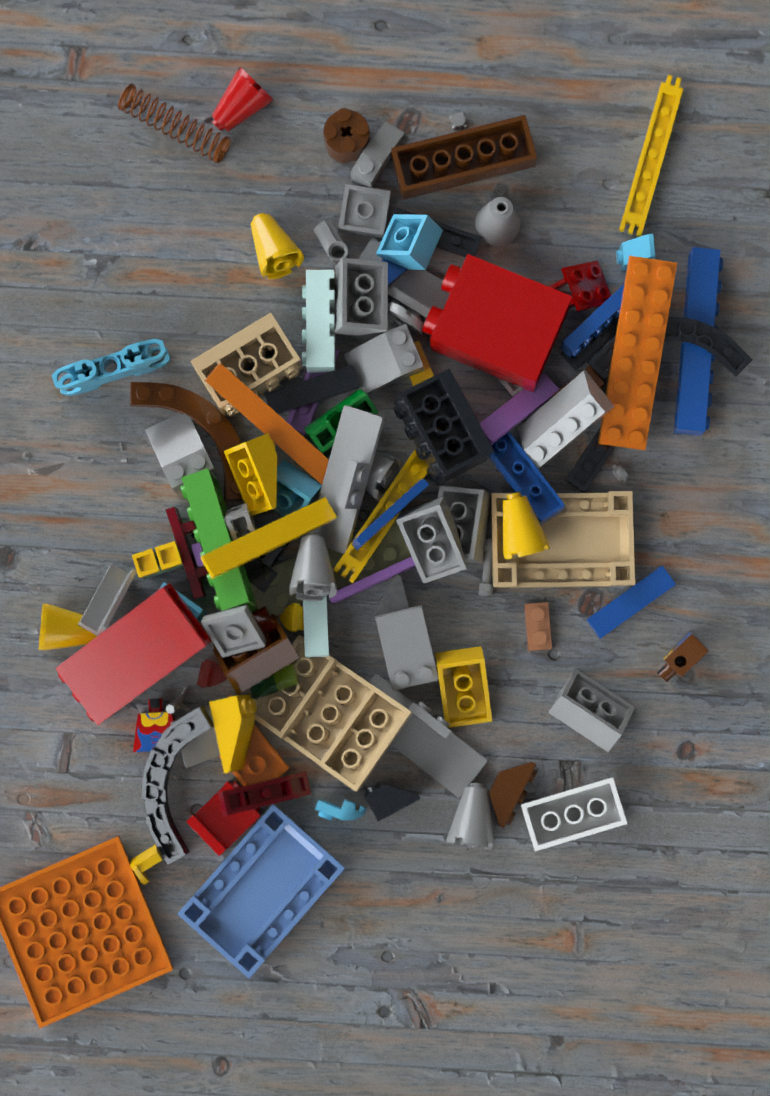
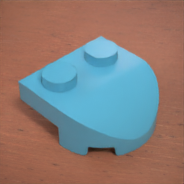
M345 798L342 807L319 799L315 810L319 811L318 816L328 820H332L333 817L341 820H354L363 816L367 808L360 805L358 810L356 809L355 802Z

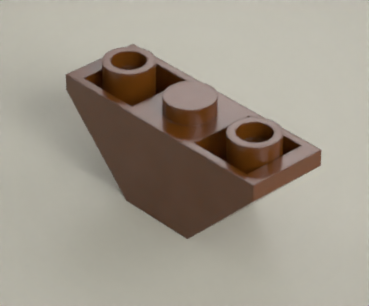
M530 761L498 771L489 789V798L500 827L504 828L506 824L510 826L516 815L513 812L516 803H522L527 793L524 790L527 782L532 783L538 771L534 769L536 763Z

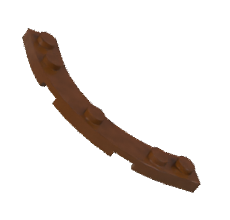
M130 382V407L163 408L182 415L185 414L195 420V423L209 437H212L223 466L224 501H244L224 454L225 450L242 443L235 429L221 411L202 396L179 386L156 382Z

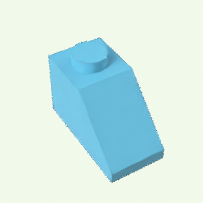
M653 234L622 242L619 250H616V262L621 264V271H627L629 256L649 259L656 257Z

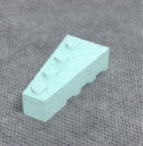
M306 270V285H302V298L306 299V307H302V321H306V329L302 330V344H306V352H302V366H306L307 373L335 371L334 270Z

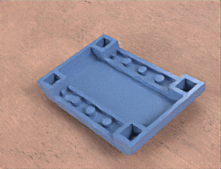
M273 804L177 914L247 978H250L345 867Z

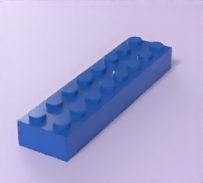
M624 284L562 342L560 349L569 358L572 356L576 357L581 352L580 350L583 346L586 347L590 344L593 336L596 338L602 332L603 327L606 328L612 323L614 316L616 318L619 316Z
M510 432L491 445L494 453L489 458L515 493L521 492V496H527L540 525L564 510L565 504Z

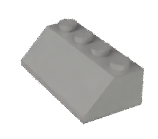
M584 370L518 427L523 450L539 469L554 459L615 406L586 370Z

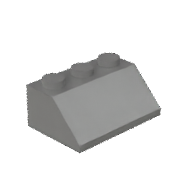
M342 258L335 266V334L364 335L386 332L388 330V262Z
M439 486L438 498L445 497L454 518L465 561L482 564L491 507V494L480 489Z
M575 668L548 713L609 752L621 737L635 707Z

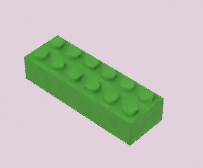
M208 468L181 477L183 485L180 486L184 499H188L190 505L187 508L190 520L196 524L197 529H194V535L197 542L201 543L203 551L200 552L202 557L233 541L225 521L227 507L219 481ZM244 564L214 579L211 578L210 574H207L211 588L214 587L217 595L214 596V601L218 610L226 611L247 605L250 612L258 610Z

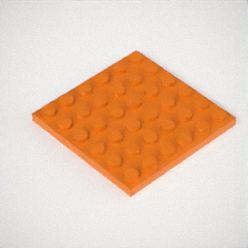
M120 836L0 887V932L39 1029L174 970L136 874L130 867V860Z

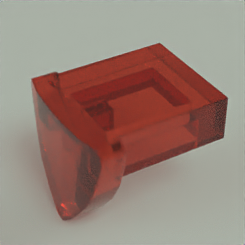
M265 606L251 613L263 635L276 629V623L271 619Z
M208 659L201 662L197 681L198 686L201 688L212 687L227 680L219 665Z

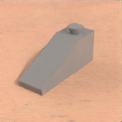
M384 122L353 167L351 181L362 187L373 188L391 158V148L399 145L405 132Z

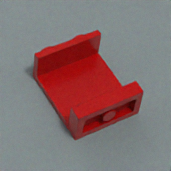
M227 781L218 792L241 786L236 781L234 783ZM217 792L186 822L220 856L262 814L259 812L261 809L259 807L223 816Z

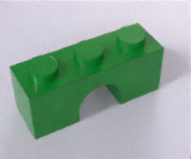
M361 389L355 391L303 429L321 453L333 446L345 405L375 415L379 413L369 396Z

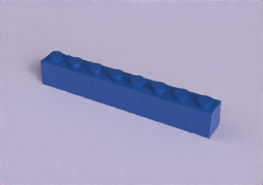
M692 247L689 252L683 318L698 320L717 329L718 326L714 325L715 316L719 314L720 304L716 302V297L721 291V280H718V273L723 268V258L720 257V250ZM681 341L673 433L701 436L705 429H709L710 425L707 407H710L712 402L709 384H712L714 379V370L710 369L711 361L714 362L715 357L705 349Z

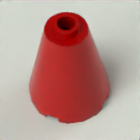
M240 67L211 115L214 118L212 123L221 132L224 129L229 132L269 105L273 98Z

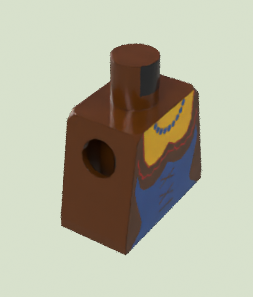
M689 631L663 657L666 664L657 673L666 682L676 673L682 677L709 650ZM678 656L684 657V661L681 664L675 663V659Z

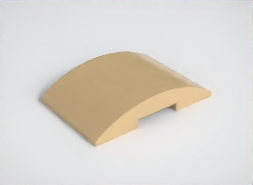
M298 635L292 644L299 656V659L292 663L298 683L278 690L273 673L254 698L256 703L255 720L316 762L355 792H358L412 712L330 655L329 657L305 658L304 637Z

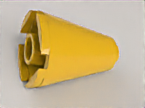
M260 213L256 215L251 222V230L261 275L273 280L291 274V268L295 265L299 268L304 261L302 251L270 214Z
M521 492L508 494L507 499L503 500L504 558L511 559L513 555L517 554L519 557L545 551L544 549H550V543L527 496H521Z
M51 604L42 605L39 650L45 651L86 645L96 638L97 635L78 625L83 614Z

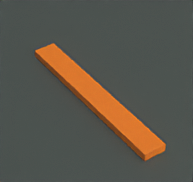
M219 363L204 381L264 434L269 433L270 438L276 445L322 485L329 459L224 365Z

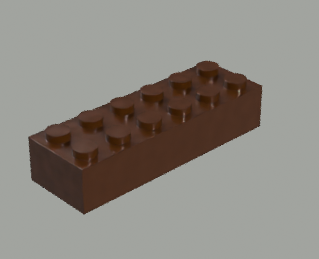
M526 115L391 148V159L402 200L533 168L537 161Z

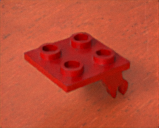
M598 260L563 267L561 271L564 278L548 286L558 290L569 285L573 295L570 308L576 307L577 312L600 307L611 296Z

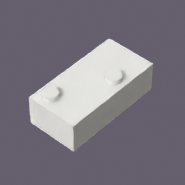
M613 777L521 804L534 851L627 824Z

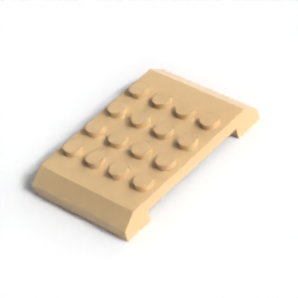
M632 491L556 493L565 504V508L541 525L550 543V549H544L545 551L519 557L518 554L513 555L511 559H505L503 554V500H506L507 495L512 493H491L493 588L621 587L635 585Z

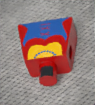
M162 698L148 699L149 713L137 715L133 752L151 751L161 738L162 733L171 725L170 722L176 721L174 713L163 712Z

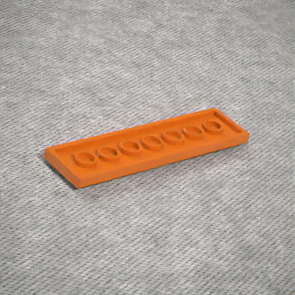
M629 256L606 391L607 398L615 407L602 417L598 439L599 444L639 450L646 449L677 268L676 262Z

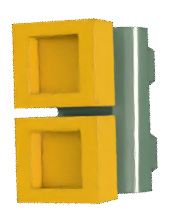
M175 541L154 547L155 550L151 548L132 555L138 577L144 580L184 567Z

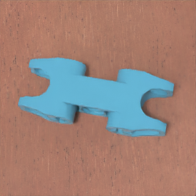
M150 339L128 345L122 351L91 361L86 359L61 367L52 374V379L55 387L60 389L61 394L74 396L95 390L102 384L130 375L138 376L166 366L171 359L162 340ZM152 344H158V345H159V346L150 347V345H152ZM160 351L158 355L152 357L154 352ZM165 356L164 360L161 363H155L156 361L161 360ZM110 363H117V369L114 372L109 373L106 371ZM64 372L68 373V374L62 376V377L60 378V380L58 381V376H59L61 373H64ZM71 379L70 383L64 384L66 380ZM75 388L72 391H66L67 389Z

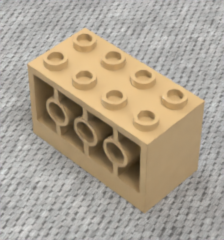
M271 312L190 361L224 416L229 415V417L237 414L239 411L204 381L219 363L224 365L259 398L266 391L272 392L281 386L280 383L287 378L289 381L293 380L301 374L300 371L302 370L301 359ZM273 355L272 358L266 359L267 356ZM253 367L251 371H246L247 368Z

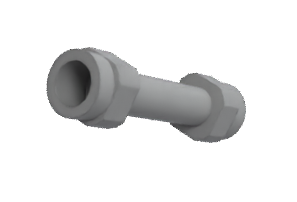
M485 539L482 583H479L478 595L492 597V539Z

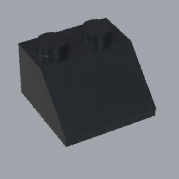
M379 782L366 788L368 793L364 794L377 822L420 799L416 792L386 783L380 785Z

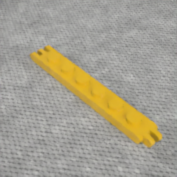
M672 75L667 76L666 83L661 82L619 227V231L623 232L626 224L630 225L627 234L631 235L634 227H639L636 232L638 237H641L683 92V88L679 87L681 78L677 77L675 85H672Z
M415 449L356 537L418 481L425 477L428 467L424 460L421 461ZM398 515L358 551L352 546L351 542L333 570L338 572L343 565L346 568L341 576L345 578L349 571L353 572L349 578V581L353 583Z

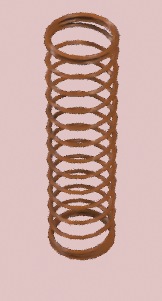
M133 83L124 89L118 102L119 110L124 111L126 114L131 112L133 118L139 116L140 122L146 121L148 126L154 125L157 131L162 129L163 135L170 133L171 139L177 138L179 143L185 142L187 148L193 146L194 152L201 150L202 156L209 154V159L213 160L216 164L222 161L229 149L230 137L225 136L220 141L213 158H211V151L220 138V132L215 135L209 151L203 154V147L210 139L213 128L207 131L202 146L195 150V143L202 135L205 123L199 127L194 142L188 146L187 140L197 125V119L191 123L186 138L180 141V134L188 124L189 115H186L183 119L178 134L172 137V130L178 124L182 111L177 112L170 130L164 133V126L170 120L174 112V106L169 108L162 126L158 129L156 128V122L164 113L166 102H163L159 107L155 121L149 124L148 119L155 111L159 99L155 98L148 110L147 118L141 120V114L149 104L151 93L145 96L139 114L134 116L133 110L143 96V89H140L136 96V86ZM141 92V95H140L138 101H137L136 104H135V101H136V99H137L139 93ZM149 96V98H148V100H147V103L145 104V106H144V108H143V105H144V103H145L147 97ZM133 101L131 110L126 111V109L130 106L131 102Z

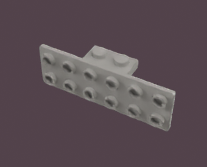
M372 238L359 259L382 261L383 258L376 255L381 242ZM408 269L388 287V302H393L406 308L409 314L416 315L425 323L431 307L436 306L443 309L450 293L441 290L443 280L430 272Z
M346 405L342 410L318 498L320 500L326 497L337 518L309 532L320 534L325 539L327 548L342 554L345 553L351 543L385 420L384 417Z
M375 674L369 683L412 712L390 745L454 795L461 797L465 787H468L487 763V759L448 729L450 724L440 716L437 719L429 714L431 711L429 707L421 701L418 704L412 702L398 690L392 691L391 684L378 674Z

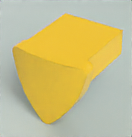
M300 603L290 604L284 609V613L279 616L283 626L292 632H297V630L304 631L303 606H300Z
M153 845L130 860V867L143 885L150 882L145 870L162 861L161 852L157 845Z

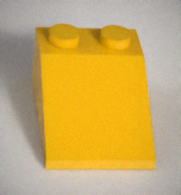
M269 433L225 450L224 454L244 503L248 504L252 516L276 508L277 453Z
M482 647L435 653L444 720L450 724L448 728L492 722Z
M250 694L209 702L224 774L242 770L244 767L255 721L254 713L256 712V703L253 698L251 699Z

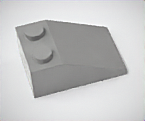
M406 324L386 331L343 354L347 365H353L360 385L358 389H361L367 395L425 371Z
M179 413L145 429L164 474L174 492L181 490L180 486L183 485L181 477L207 468L213 474L217 472L189 416Z
M445 497L400 513L396 521L423 584L467 569L454 518Z
M422 606L375 616L392 691L439 680Z

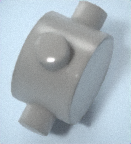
M464 112L451 114L449 117L452 120L453 130L466 128L468 125L465 122Z
M614 465L612 467L614 469L612 472L619 482L622 480L626 482L628 480L626 478L628 474L621 465L618 467Z

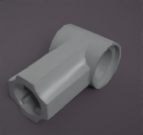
M331 220L323 221L313 229L329 257L330 263L334 267L342 258H350L348 248L343 243ZM337 251L344 252L341 258L333 257V254Z

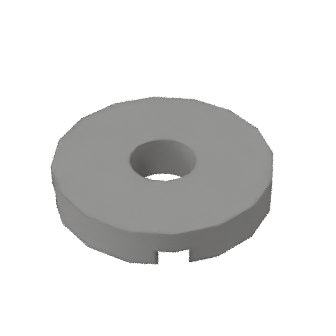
M388 302V317L400 326L406 324L408 330L420 335L423 333L424 322L419 317L409 314L406 308L396 303Z

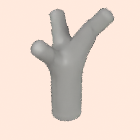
M185 687L176 699L169 700V704L166 706L167 713L172 714L178 709L190 710L183 703L188 688Z

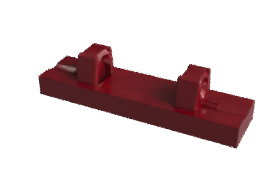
M177 507L165 509L194 599L206 597L201 578L206 577L209 573L205 566L197 567L187 537L188 533L194 532V529H197L194 521L183 524Z
M306 771L218 792L223 816L312 795ZM245 792H246V797H247L248 804H246V800H245V796H244V793H245Z

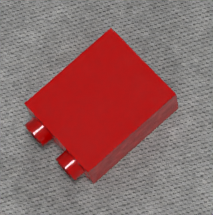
M467 254L462 267L451 264L446 272L441 290L450 293L444 308L432 306L425 320L422 331L432 335L430 338L431 351L534 393L570 309L572 296Z

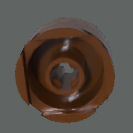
M342 108L333 113L325 122L323 134L328 154L334 160L341 163L357 161L370 143L369 125L366 119L356 111Z

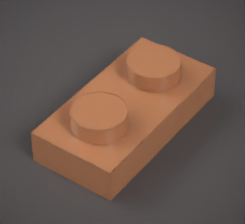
M548 602L524 604L528 651L551 650Z

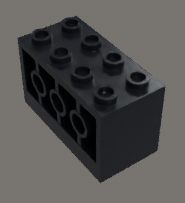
M450 368L399 393L394 403V412L399 420H403L406 426L404 430L410 441L413 440L417 446L415 449L416 454L421 461H425L428 467L426 469L427 474L432 482H436L437 486L486 462L494 453L490 442Z

